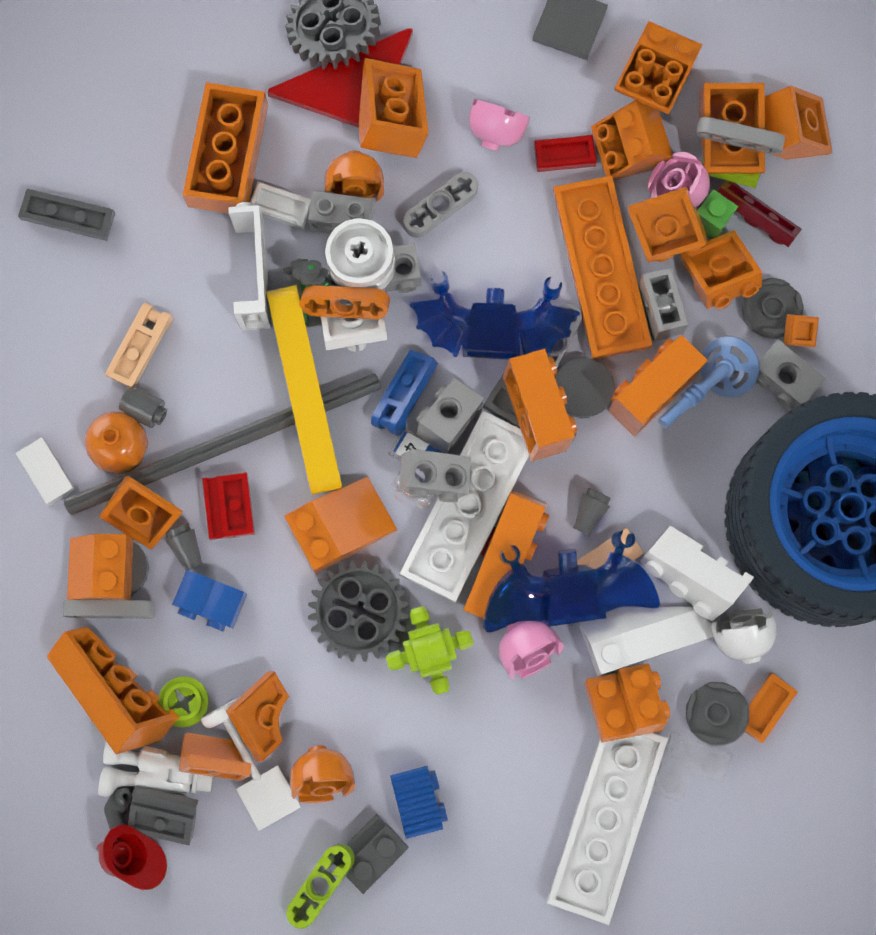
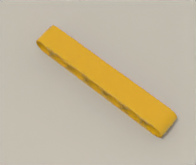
M297 285L266 291L311 494L342 488V483L304 315L299 305L300 298Z

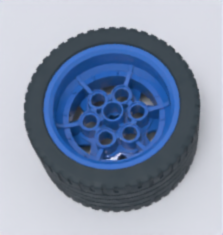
M854 392L832 393L827 397L823 395L816 397L813 401H806L790 410L774 423L743 456L729 483L730 489L726 494L727 503L724 508V513L726 514L724 524L727 527L726 538L730 543L729 549L735 557L734 562L741 569L740 573L742 576L747 572L754 577L749 586L759 593L758 596L764 601L770 602L769 605L773 608L780 609L781 613L787 616H794V619L798 621H807L808 624L812 625L820 624L823 627H832L834 625L835 627H846L876 620V563L871 565V546H876V528L869 521L870 514L876 515V394L869 395L866 392H859L858 394H854ZM842 458L853 459L866 466L852 473L844 464ZM807 466L809 484L793 483L799 472ZM830 474L837 475L841 479V488L831 485ZM862 483L871 487V498L862 494L860 489ZM809 495L815 496L819 500V510H814L808 505L807 497ZM789 520L797 523V528L794 532H792ZM817 526L826 528L829 535L827 541L818 538L816 535ZM848 535L855 536L858 539V550L851 549L848 546ZM829 556L834 567L823 564L819 560Z

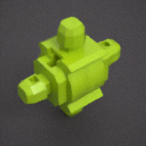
M424 606L411 609L412 625H416V630L408 632L410 640L403 642L404 652L400 653L397 650L386 656L389 670L403 669L405 664H409L411 673L419 671L421 678L431 675L432 680L429 683L436 695L449 692L448 676L444 677L443 672L452 669L450 661L457 659L455 649L459 648L462 651L474 644L471 632H456L455 636L451 637L448 628L441 630L439 623L428 624L430 617Z

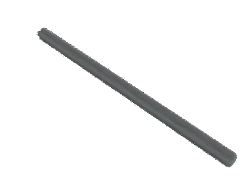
M371 374L321 394L325 412L380 390L381 383L378 376ZM292 407L65 498L64 505L70 515H74L110 500L125 476H130L145 486L295 425Z

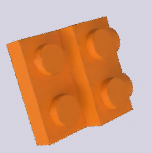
M687 187L628 206L629 215L648 263L654 261L664 262L672 258L673 255L682 252L692 253L706 245L707 234Z
M735 230L706 241V245L702 246L698 251L680 253V260L693 279L694 289L706 309L714 306L716 309H723L731 303L732 299L741 295L745 298L752 297L762 287V271Z
M649 663L620 668L616 674L589 678L584 683L601 743L660 732L668 723L667 719H670L669 705L666 700H660L658 690L661 688L660 676L657 671H651Z

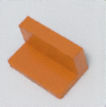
M186 733L183 736L179 772L241 781L250 776L252 763L243 761L233 740Z

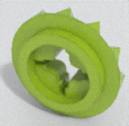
M186 676L176 677L168 681L161 689L158 701L167 712L179 702L177 690L185 697L195 695L189 702L190 714L182 707L173 709L179 716V719L173 726L185 728L197 724L206 715L209 699L206 688L198 680Z

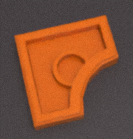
M268 671L226 710L227 715L255 761L263 762L284 742L279 731V717L289 695L275 671Z

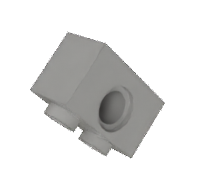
M778 339L759 361L760 372L756 384L764 390L769 389L777 396V401L784 408L791 410V408L793 409L806 402L826 378ZM779 372L789 374L792 383H783L779 378Z
M455 377L448 386L442 384L434 396L435 403L431 408L425 406L416 419L419 423L416 434L445 454L448 453L479 413L485 399ZM450 411L455 417L446 418L441 412Z

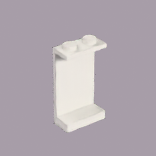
M242 202L238 203L236 207H228L236 233L255 232L258 300L233 302L234 315L241 331L271 329L270 307L266 292L269 291L265 223L259 205Z

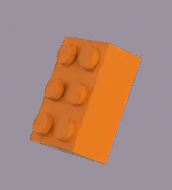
M682 334L675 341L671 338L666 340L657 350L658 353L653 357L654 361L651 362L647 359L635 371L636 374L632 378L633 381L630 383L628 380H625L614 391L615 395L610 399L612 405L608 412L634 437L698 376L708 361Z
M545 349L510 358L503 374V379L531 462L566 452L575 438L574 434L577 433L575 420L572 415L568 416L564 405L567 404L564 388L562 386L558 387L554 376L557 375L556 364L552 357L548 358Z

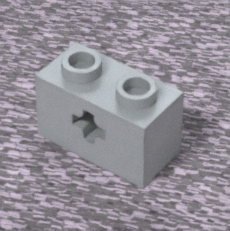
M672 267L642 274L638 287L653 340L658 341L683 335L689 324Z

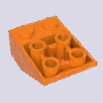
M648 21L614 91L669 115L685 86L703 44Z

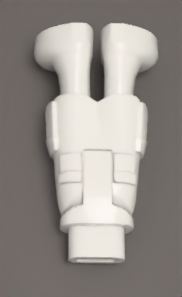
M106 741L103 755L104 764L138 766L139 772L104 767L100 776L98 795L109 797L116 788L123 786H134V788L140 786L171 794H188L190 789L191 794H196L197 791L211 792L213 777L179 772L181 756L169 754L163 749L144 746L140 752L130 750L116 755Z

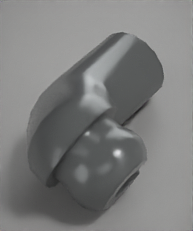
M127 788L116 789L104 806V813L110 830L117 825H125L123 814L133 799L132 792Z

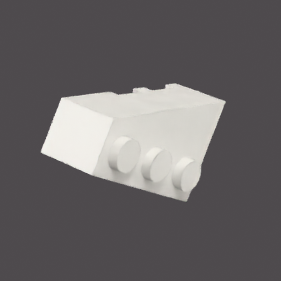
M669 526L640 562L645 565V569L649 574L662 579L668 584L673 594L686 599L692 604L698 615L713 622L734 604L754 577L747 572L743 576L726 567L729 561L721 556L716 561L701 551L703 545L674 527Z

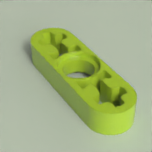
M341 843L335 844L328 848L287 907L286 917L293 927L298 929L307 928L318 918L354 864V853L349 846ZM342 852L344 854L342 860L346 864L339 865L332 873L326 871L335 861L332 854L336 855ZM316 877H322L328 882L329 889L325 895H319L313 890L312 883ZM308 899H311L314 902L306 911L309 918L299 919L297 917L299 911L296 907H302Z

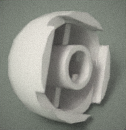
M762 608L737 610L727 613L730 618L729 620L720 622L718 617L711 623L715 641L721 652L732 659L742 660L745 664L760 661L761 656L766 654L775 644L777 637L776 622L773 611L770 609L768 614H764Z

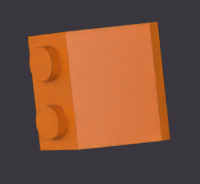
M791 85L765 97L766 130L785 136L782 153L771 155L788 160L833 153L822 97Z
M91 534L70 538L67 600H131L134 539L127 534Z

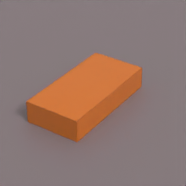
M770 673L748 704L749 724L745 733L759 743H763L798 691L775 674Z

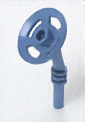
M725 336L712 341L704 349L702 355L708 360L714 349L721 346V351L717 352L712 357L710 363L707 362L700 371L703 379L699 383H693L691 387L681 394L682 398L658 419L659 424L667 429L690 407L694 408L697 403H700L707 396L706 392L710 389L716 394L725 397H736L748 392L755 385L760 372L759 359L753 347L743 339L733 336ZM733 346L744 352L748 358L747 362L742 363L738 356L731 353ZM722 355L723 360L715 365L716 360ZM740 371L738 377L732 381L731 376ZM745 373H749L747 381L736 389L734 385L743 379ZM719 381L723 382L724 388H720L716 384Z

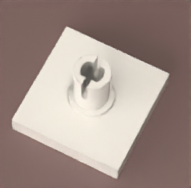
M346 299L337 300L342 305H352V303ZM321 317L326 351L347 347L349 351L356 352L355 345H358L359 351H362L366 348V343L388 340L384 318Z

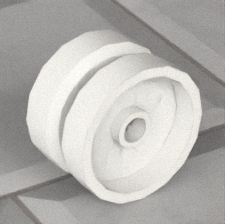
M357 218L343 222L328 237L325 255L331 277L338 287L377 288L381 290L387 287L394 276L396 262L391 237L384 227L372 220Z

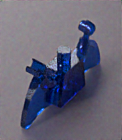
M623 530L615 532L611 537L615 550L614 552L610 551L605 564L593 569L587 565H578L577 551L575 549L558 551L559 568L544 570L542 576L532 575L524 564H520L518 561L520 559V550L516 546L511 545L510 547L515 553V558L512 561L507 560L503 551L500 552L499 557L504 564L510 565L512 569L498 581L489 597L484 614L483 628L486 632L491 633L520 621L543 622L548 627L605 619L606 612L623 606L658 608L660 606V599L654 583L647 572L634 560L623 555L624 550L632 547L635 543V535L633 533L627 535L626 542L623 544L621 541Z

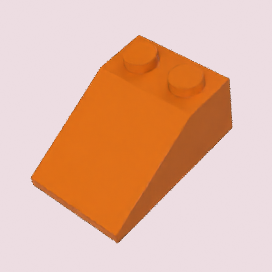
M365 58L359 114L360 148L417 158L429 134L422 70Z
M704 83L699 91V118H715L765 130L764 83ZM701 138L703 166L709 174L765 173V152Z
M368 477L312 500L284 516L316 575L398 531Z

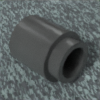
M128 388L119 403V410L149 428H153L156 424L161 425L167 414V409L164 408V400L139 388L135 390Z

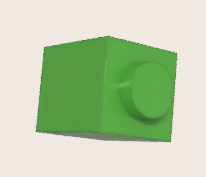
M714 189L698 209L705 232L711 239L721 234L738 208L737 205Z

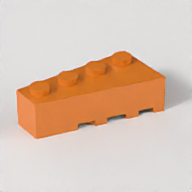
M511 491L464 611L498 625L501 617L508 619L514 601L509 600L513 588L520 589L526 572L521 571L524 560H532L538 545L532 542L537 530L543 532L549 518V514L544 512L547 503L518 491Z
M88 627L65 631L46 656L116 755L161 741L179 719V716L172 709L167 712L158 703L160 697L152 689L146 692L134 680L137 675L129 667L126 668L119 665L114 660L116 654Z

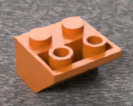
M637 100L591 126L605 175H612L613 180L651 171L662 160L666 163L674 158L659 110Z

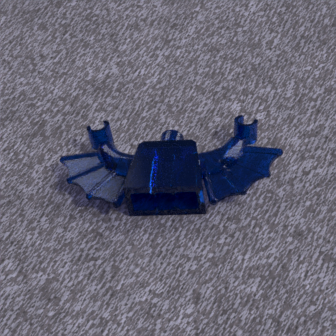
M442 271L444 281L441 283H435L432 275L430 276L432 290L440 295L438 299L411 302L409 304L417 314L418 325L416 329L424 331L429 336L432 347L444 348L453 357L458 356L462 346L463 357L509 360L510 358L521 356L520 340L523 355L545 349L546 353L550 354L559 340L570 337L569 329L571 323L580 315L579 311L553 306L550 303L551 300H555L560 296L562 282H560L557 289H550L548 286L551 277H548L544 282L543 297L538 299L532 309L516 312V305L504 304L505 291L500 288L487 289L486 303H473L471 309L459 306L452 294L448 293L450 284L448 276L444 271Z

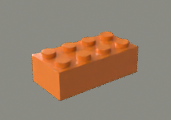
M209 82L205 83L182 194L187 207L229 214L228 207H236L238 203L250 201L268 110L265 91Z

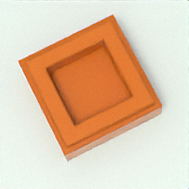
M787 314L784 344L816 347L819 317Z

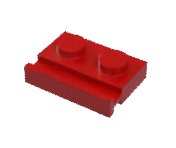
M248 473L202 478L209 540L255 535Z

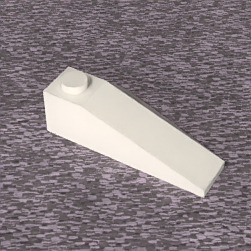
M605 607L576 617L597 677L714 637L710 620L698 615L694 607Z

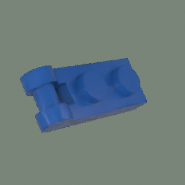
M413 350L408 351L371 417L372 426L379 429L388 428L390 433L397 436L404 432L408 416L438 365V362L433 357ZM394 409L395 411L392 417H390L389 414L391 410Z

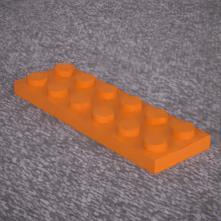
M612 175L555 186L553 194L582 313L591 359L596 360L651 349L652 341Z

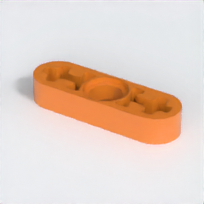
M312 285L303 290L299 305L302 311L310 316L381 319L387 315L390 297L385 291L377 288ZM346 299L350 301L352 305L345 306L340 304L337 300Z

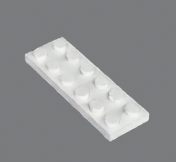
M482 411L460 456L471 457L469 494L459 498L458 502L439 501L438 497L399 574L453 603H456L529 457L520 428L485 411ZM450 474L447 483L453 486L454 478Z
M649 733L603 743L599 739L547 899V904L606 925L610 924L668 738Z

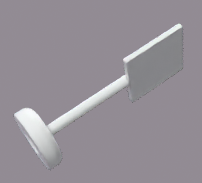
M236 698L205 715L200 720L206 728H212L223 722L243 761L252 763L250 774L253 779L237 787L236 790L258 831L301 808L296 797L295 799L292 798L291 788L279 765L260 775L226 713V710L239 699Z

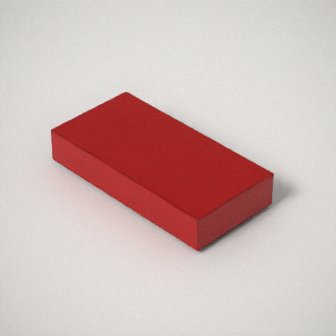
M593 135L534 141L537 172L596 167L597 161Z

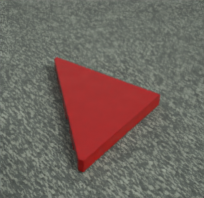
M407 28L377 41L376 45H368L369 54L358 53L360 61L350 58L349 66L347 67L343 61L338 63L337 69H334L332 63H328L325 69L319 66L268 89V97L359 128L365 58L401 65L412 38L413 29Z

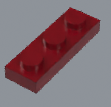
M726 180L717 191L738 206L736 212L742 215L750 226L761 228L777 244H784L789 248L802 230V228L734 182Z

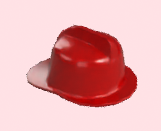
M115 826L105 836L104 841L96 847V850L99 852V863L104 872L134 888L151 890L160 885L166 876L167 860L162 848L155 841L131 826Z

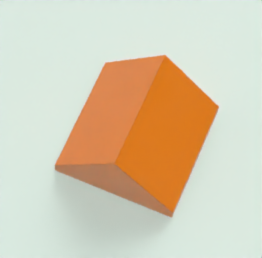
M125 476L99 517L152 550L183 511L130 476Z

